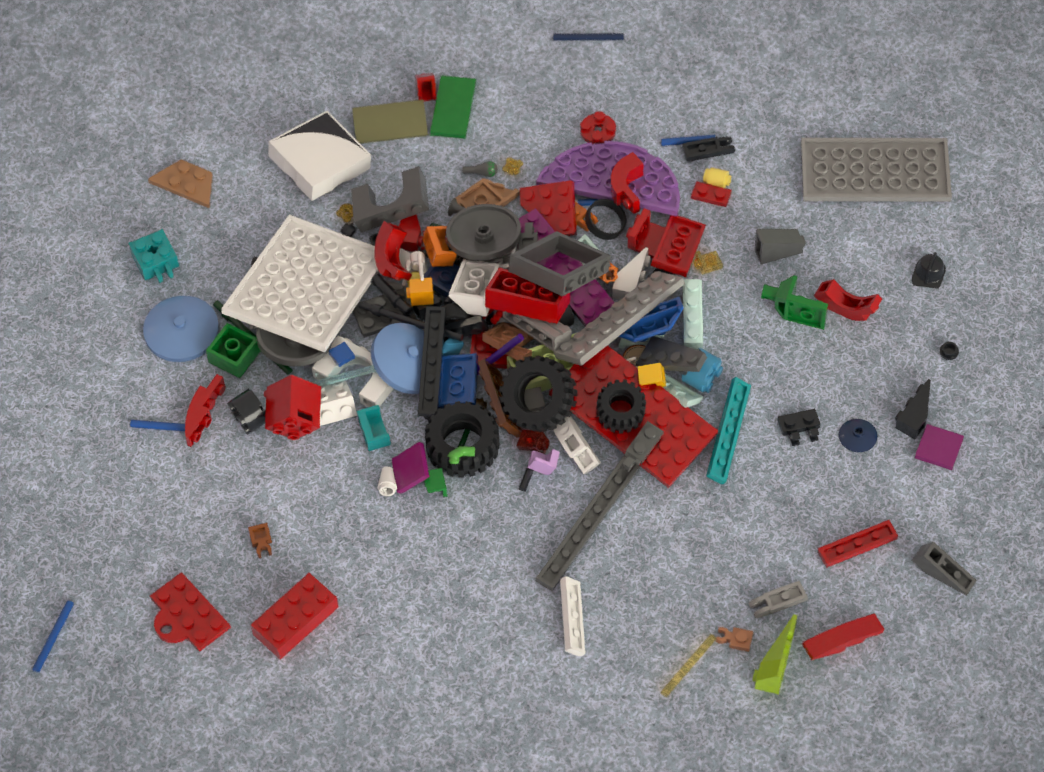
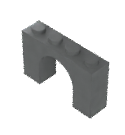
M419 166L402 172V193L391 204L377 206L375 193L368 183L351 189L353 219L361 233L382 226L384 221L392 223L429 210L426 177Z

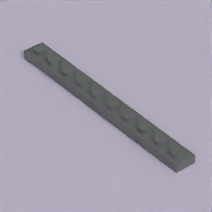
M622 457L535 580L537 583L550 591L554 590L641 466L634 464L628 472L622 468L623 462L626 460V457Z

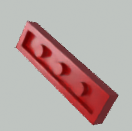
M887 520L818 548L817 552L826 568L897 540L898 534L890 520Z

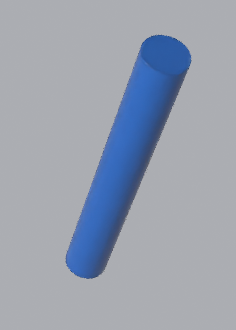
M715 135L661 139V146L681 145L687 142L713 138Z
M131 420L130 427L185 431V424L144 420Z

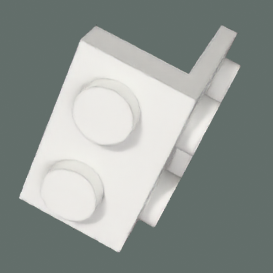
M337 380L329 385H319L321 386L320 426L357 416L353 396L346 381Z

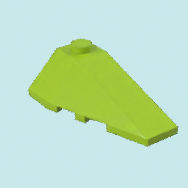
M793 614L760 662L759 670H754L752 681L756 682L755 689L779 695L798 615Z

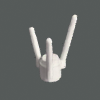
M415 251L410 254V259L406 260V270L410 271V267H412L413 270L419 271L421 281H424L427 262H425V254L423 252ZM403 279V281H402V285H403V286H405L407 280H404V279Z

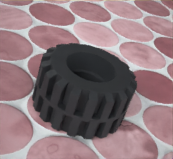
M615 380L614 384L612 382L607 383V387H602L601 393L599 392L597 398L596 414L599 417L600 424L604 423L605 429L611 428V432L615 433V430H618L619 434H623L624 430L627 433L631 432L632 427L634 429L638 428V423H642L645 415L646 400L644 392L641 393V388L639 386L635 387V383L632 381L630 384L627 383V380H623V382ZM622 400L629 403L632 409L620 413L614 411L610 405L615 401Z

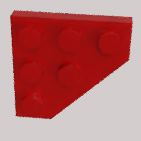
M572 180L520 188V206L526 211L530 212L536 208L555 232L558 231L566 236L577 235L575 191Z

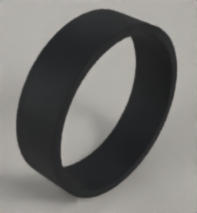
M599 199L593 202L587 210L585 223L588 230L597 238L612 240L618 237L626 227L627 217L623 208L620 205L617 206L614 201ZM596 206H606L612 209L620 219V231L606 233L598 229L591 219V209Z

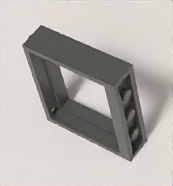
M556 231L511 254L509 272L564 296L609 272L611 255ZM557 252H561L585 263V265L565 275H561L537 264V262Z

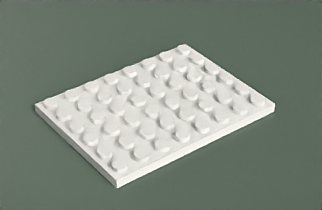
M289 215L222 307V314L326 352L371 285L372 278L379 273L375 263V246Z

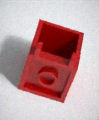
M292 374L267 386V390L263 394L266 397L265 429L272 431L274 434L288 437L289 440H298L300 437L311 434L320 428L321 386Z

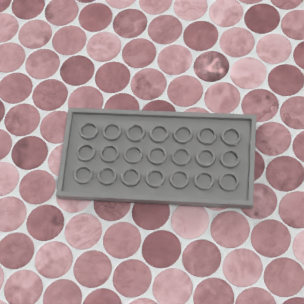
M801 138L803 201L951 202L952 193L947 138Z

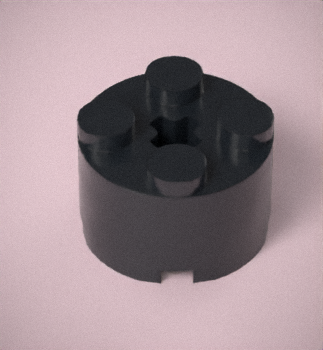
M248 388L227 403L232 416L242 424L241 427L247 435L265 424L266 410L263 409L261 402L251 389L249 390Z

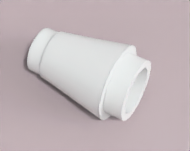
M388 466L382 468L377 487L379 493L383 496H392L397 490L393 468Z

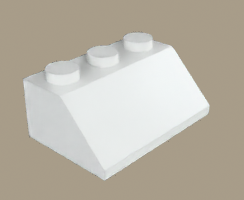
M463 259L450 289L449 297L467 314L486 317L490 308L485 307V288L498 268H500V264Z

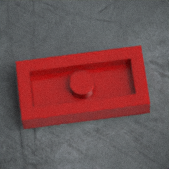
M696 181L691 199L727 207L732 190Z

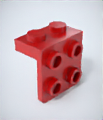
M644 208L641 214L636 215L633 227H629L626 233V238H628L627 248L639 253L644 248H648V256L653 258L665 227L650 222L651 211Z

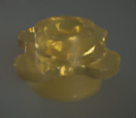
M509 157L506 159V165L502 169L510 175H518L523 162Z
M349 203L342 204L339 210L336 211V215L343 218L344 222H350L351 218H353V206Z

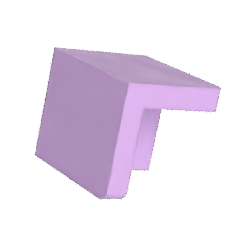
M552 449L545 455L533 450L530 454L527 468L550 475L556 469L560 452Z

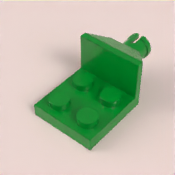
M793 275L782 281L779 287L764 284L761 299L775 302V309L782 319L824 330L828 304L820 300L815 301L800 295L796 296L797 276Z

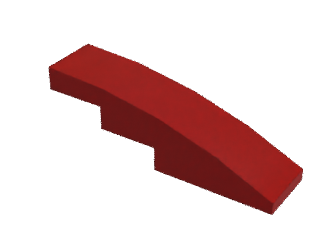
M874 613L822 632L804 641L802 646L810 659L815 660L841 653L849 646L860 644L866 638L883 633L885 629Z

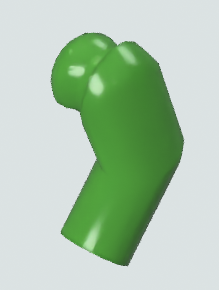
M460 446L452 450L448 454L449 463L458 464L459 457L461 456L475 457V447Z

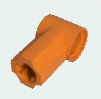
M610 263L609 272L599 278L606 284H609L611 281L615 282L618 278L617 272L619 269Z

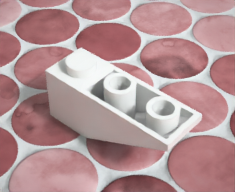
M644 248L617 273L618 278L612 288V298L621 300L628 292L635 289L640 282L645 281L646 271L644 269L645 266L649 267L651 256H648V248Z

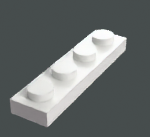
M565 576L560 579L565 651L576 656H582L585 654L580 582Z

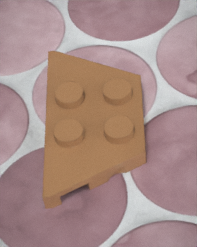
M181 159L148 179V182L152 185L207 208L210 207L213 180L211 171Z
M482 178L457 196L456 199L457 203L465 208L479 204H494L504 207L520 196V191L516 188L514 190L507 189L503 184L493 183L491 180Z

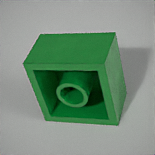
M229 323L223 327L206 349L208 363L239 379L261 352L257 345L256 337Z

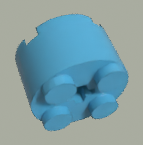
M699 348V351L706 354L707 359L699 372L688 371L686 376L683 374L682 382L701 392L709 393L714 385L712 383L715 377H719L723 371L721 358Z

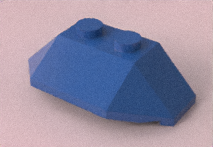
M680 297L660 303L619 337L636 343L644 342L648 338L664 335L666 332L671 331L684 309Z

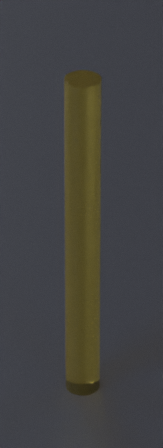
M710 634L662 689L660 693L663 696L667 697L715 642L716 637Z

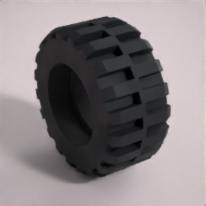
M543 356L525 357L524 361H516V367L510 366L507 370L509 374L503 376L501 380L504 381V385L500 386L499 389L503 396L499 398L500 403L504 404L502 410L505 414L509 415L508 419L521 428L539 432H546L547 429L554 430L557 428V424H564L566 422L564 418L566 416L570 417L573 413L570 411L571 407L576 406V401H573L574 396H577V390L573 388L576 383L570 377V371L565 369L561 363ZM544 376L549 379L552 385V398L543 410L533 412L525 404V389L532 379Z
M458 401L453 405L449 403L444 405V409L439 408L435 411V416L432 415L429 418L428 424L425 427V443L428 458H430L433 466L437 465V468H442L443 472L446 470L447 475L452 477L454 474H458V478H464V474H469L471 477L475 476L477 471L480 473L486 470L485 466L490 467L493 464V458H497L500 445L499 429L494 416H491V412L487 409L482 410L481 405H472V402L468 401L465 403ZM461 429H469L478 434L480 439L471 446L475 447V457L461 456L459 457L458 464H450L448 454L456 448L448 445L444 441L450 433Z

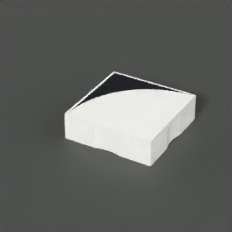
M328 111L269 141L268 156L283 172L295 181L296 185L311 201L330 192L339 184L350 181L370 169L371 154Z

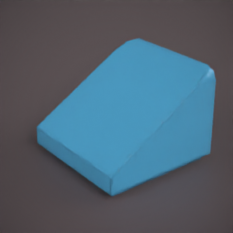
M449 338L443 344V356L459 355L464 342Z

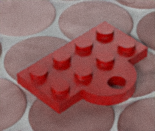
M182 572L150 595L151 600L161 609L154 619V628L158 637L165 642L179 643L188 639L200 652L231 628V625ZM164 626L172 627L171 632L167 634L162 633L161 629Z

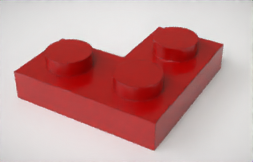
M486 331L480 334H472L470 354L477 353L478 362L483 359L486 360L498 350L490 348L491 345L482 341L483 334ZM503 355L492 365L498 369H507L508 355Z

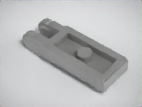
M796 581L752 599L749 602V606L754 608L765 603L766 607L754 612L755 618H761L769 613L772 614L808 601V596L800 581Z

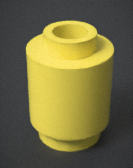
M712 167L710 169L706 168L703 182L725 188L730 185L731 175L726 170Z

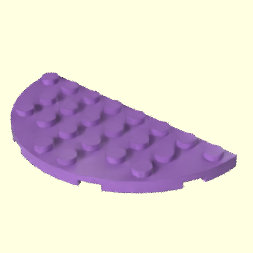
M605 141L604 144L593 145L590 142L570 148L556 156L549 166H545L536 180V185L572 180L576 195L613 201L611 195L612 170L620 159L634 152L643 162L644 175L632 181L628 187L640 199V208L677 216L680 207L678 182L669 166L661 158L649 154L648 150L624 142Z

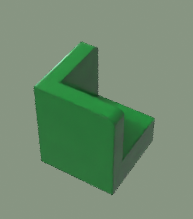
M442 468L429 470V477L424 480L427 493L442 491L443 497H447V488Z

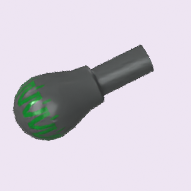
M487 161L476 166L462 167L463 174L476 173L486 177H493L498 171V167L493 161Z

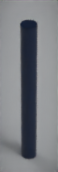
M624 33L553 34V41L624 40Z

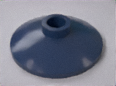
M863 419L848 420L839 430L841 444L853 452L868 451L877 442L878 434L875 427Z

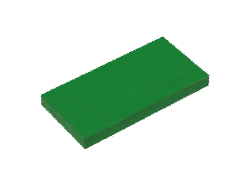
M441 75L430 136L466 139L476 79Z

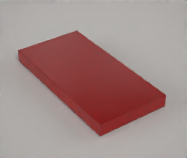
M670 215L652 259L651 266L687 277L706 225L678 215Z

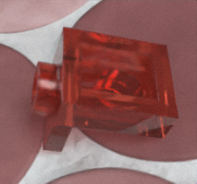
M522 430L516 446L519 450H535L545 454L549 448V439L544 432Z

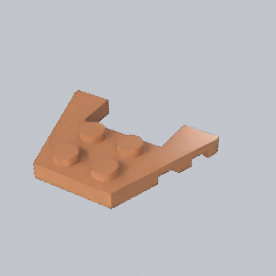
M501 322L483 334L482 341L498 350L515 336L521 334L524 340L506 354L517 361H524L525 357L532 356V350L522 346L534 338L511 323Z

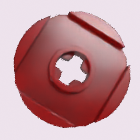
M597 111L585 117L580 123L581 136L587 143L592 142V145L612 141L616 133L615 121L610 116L605 115L604 112ZM595 127H601V130H602V131H599V130L594 131V130H595Z

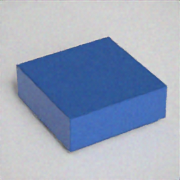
M345 342L329 350V355L338 367L355 359L354 353Z

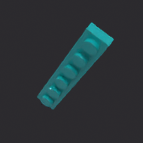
M734 377L730 383L706 477L721 485L727 481L751 389L750 384L737 377Z

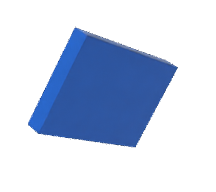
M477 353L442 357L439 408L444 409V405L449 403L453 405L458 401L460 403L468 401L472 402V405H476Z

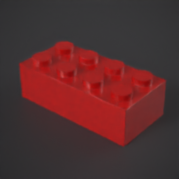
M498 268L485 288V307L557 324L570 303V293L561 296L503 268Z
M308 573L251 624L252 634L281 660L339 607L337 597L313 575Z

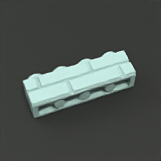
M685 279V284L682 286V304L684 307L683 346L699 350V348L703 349L702 280Z

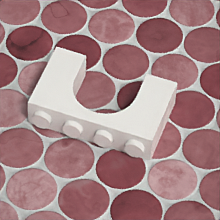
M337 335L330 349L345 342L354 353L355 359L338 367L328 352L312 367L313 377L329 385L343 368L354 364L366 366L372 371L373 375L359 393L360 403L367 407L375 405L380 407L394 388L385 383L378 375L372 363L371 353L365 347H359L350 339Z

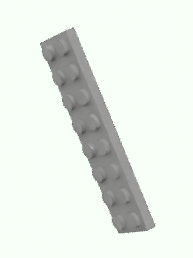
M659 271L652 273L648 279L639 283L625 297L614 303L607 311L601 313L593 322L588 323L580 332L574 334L571 340L561 344L560 348L554 351L556 359L582 366L685 284L683 277Z

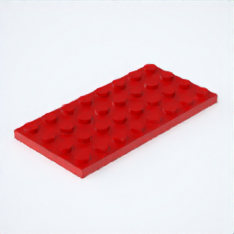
M608 345L582 366L574 364L569 369L570 377L576 383L573 388L577 390V396H574L573 401H576V406H572L570 411L624 454L647 421L664 431L661 439L639 466L667 488L677 480L718 434L716 428L690 408L682 406L677 398L661 386H657L656 383L641 386L639 384L638 368ZM615 380H619V382L627 380L629 384L632 381L635 383V387L639 386L641 388V393L644 392L646 400L645 415L642 423H638V428L636 429L632 427L631 432L627 433L624 430L623 434H619L618 430H615V433L611 432V428L605 429L604 423L600 424L599 417L596 414L599 392L601 393L603 386L607 387V383L612 382L614 384ZM552 389L549 391V395H550L551 397H552ZM622 400L615 401L610 405L614 411L620 413L632 409L629 403Z

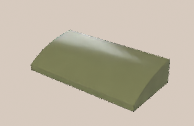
M423 99L352 108L355 136L360 144L428 136Z

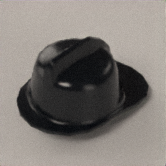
M937 252L926 254L917 262L912 275L913 286L936 289L940 287L946 267L943 260L937 256Z

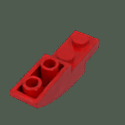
M216 374L207 388L200 385L190 402L185 421V437L189 447L194 442L197 443L200 440L203 429L208 428L211 424L210 410L213 409L217 397L221 396L226 388L224 378L221 375Z

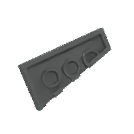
M654 336L650 338L636 362V366L661 363L664 370L699 372L707 356L702 351Z

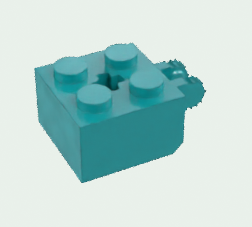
M163 229L128 243L131 255L145 281L156 276L158 282L161 283L163 282L162 273L165 272L170 279L174 277L172 269L179 267V262Z

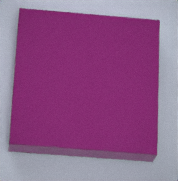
M927 424L915 454V459L952 470L964 436Z
M418 442L392 458L397 493H404L429 477L424 443Z

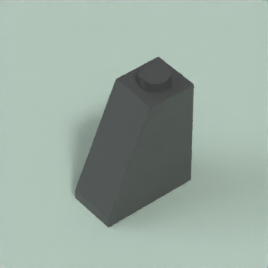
M798 229L756 230L754 250L761 265L803 253V247L806 243L804 236H800Z

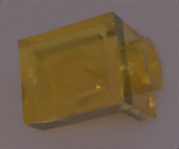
M696 251L693 262L696 270L699 269L702 275L723 268V264L716 251L701 255L700 251Z

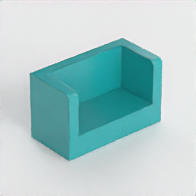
M379 405L358 410V422L368 451L391 445L390 436L385 429Z

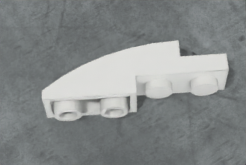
M566 416L564 418L566 422L562 425L557 424V428L553 431L569 457L574 459L583 474H587L601 462L582 436V431L572 416Z

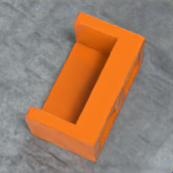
M427 226L422 240L432 267L453 266L457 254L449 251L445 240L447 226Z

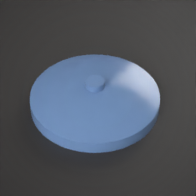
M175 296L163 300L151 309L144 321L143 334L148 348L156 356L167 361L186 362L206 353V349L219 334V323L214 309L205 301L192 296Z
M394 323L384 327L372 342L371 359L376 372L385 383L400 392L419 394L424 330L407 323Z

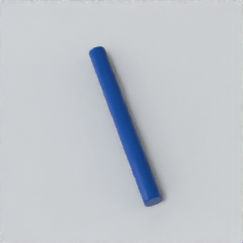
M66 601L32 668L33 671L40 672L74 605L72 601Z

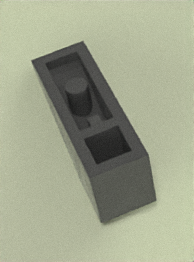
M934 541L922 545L911 560L927 575L964 595H968L977 581Z

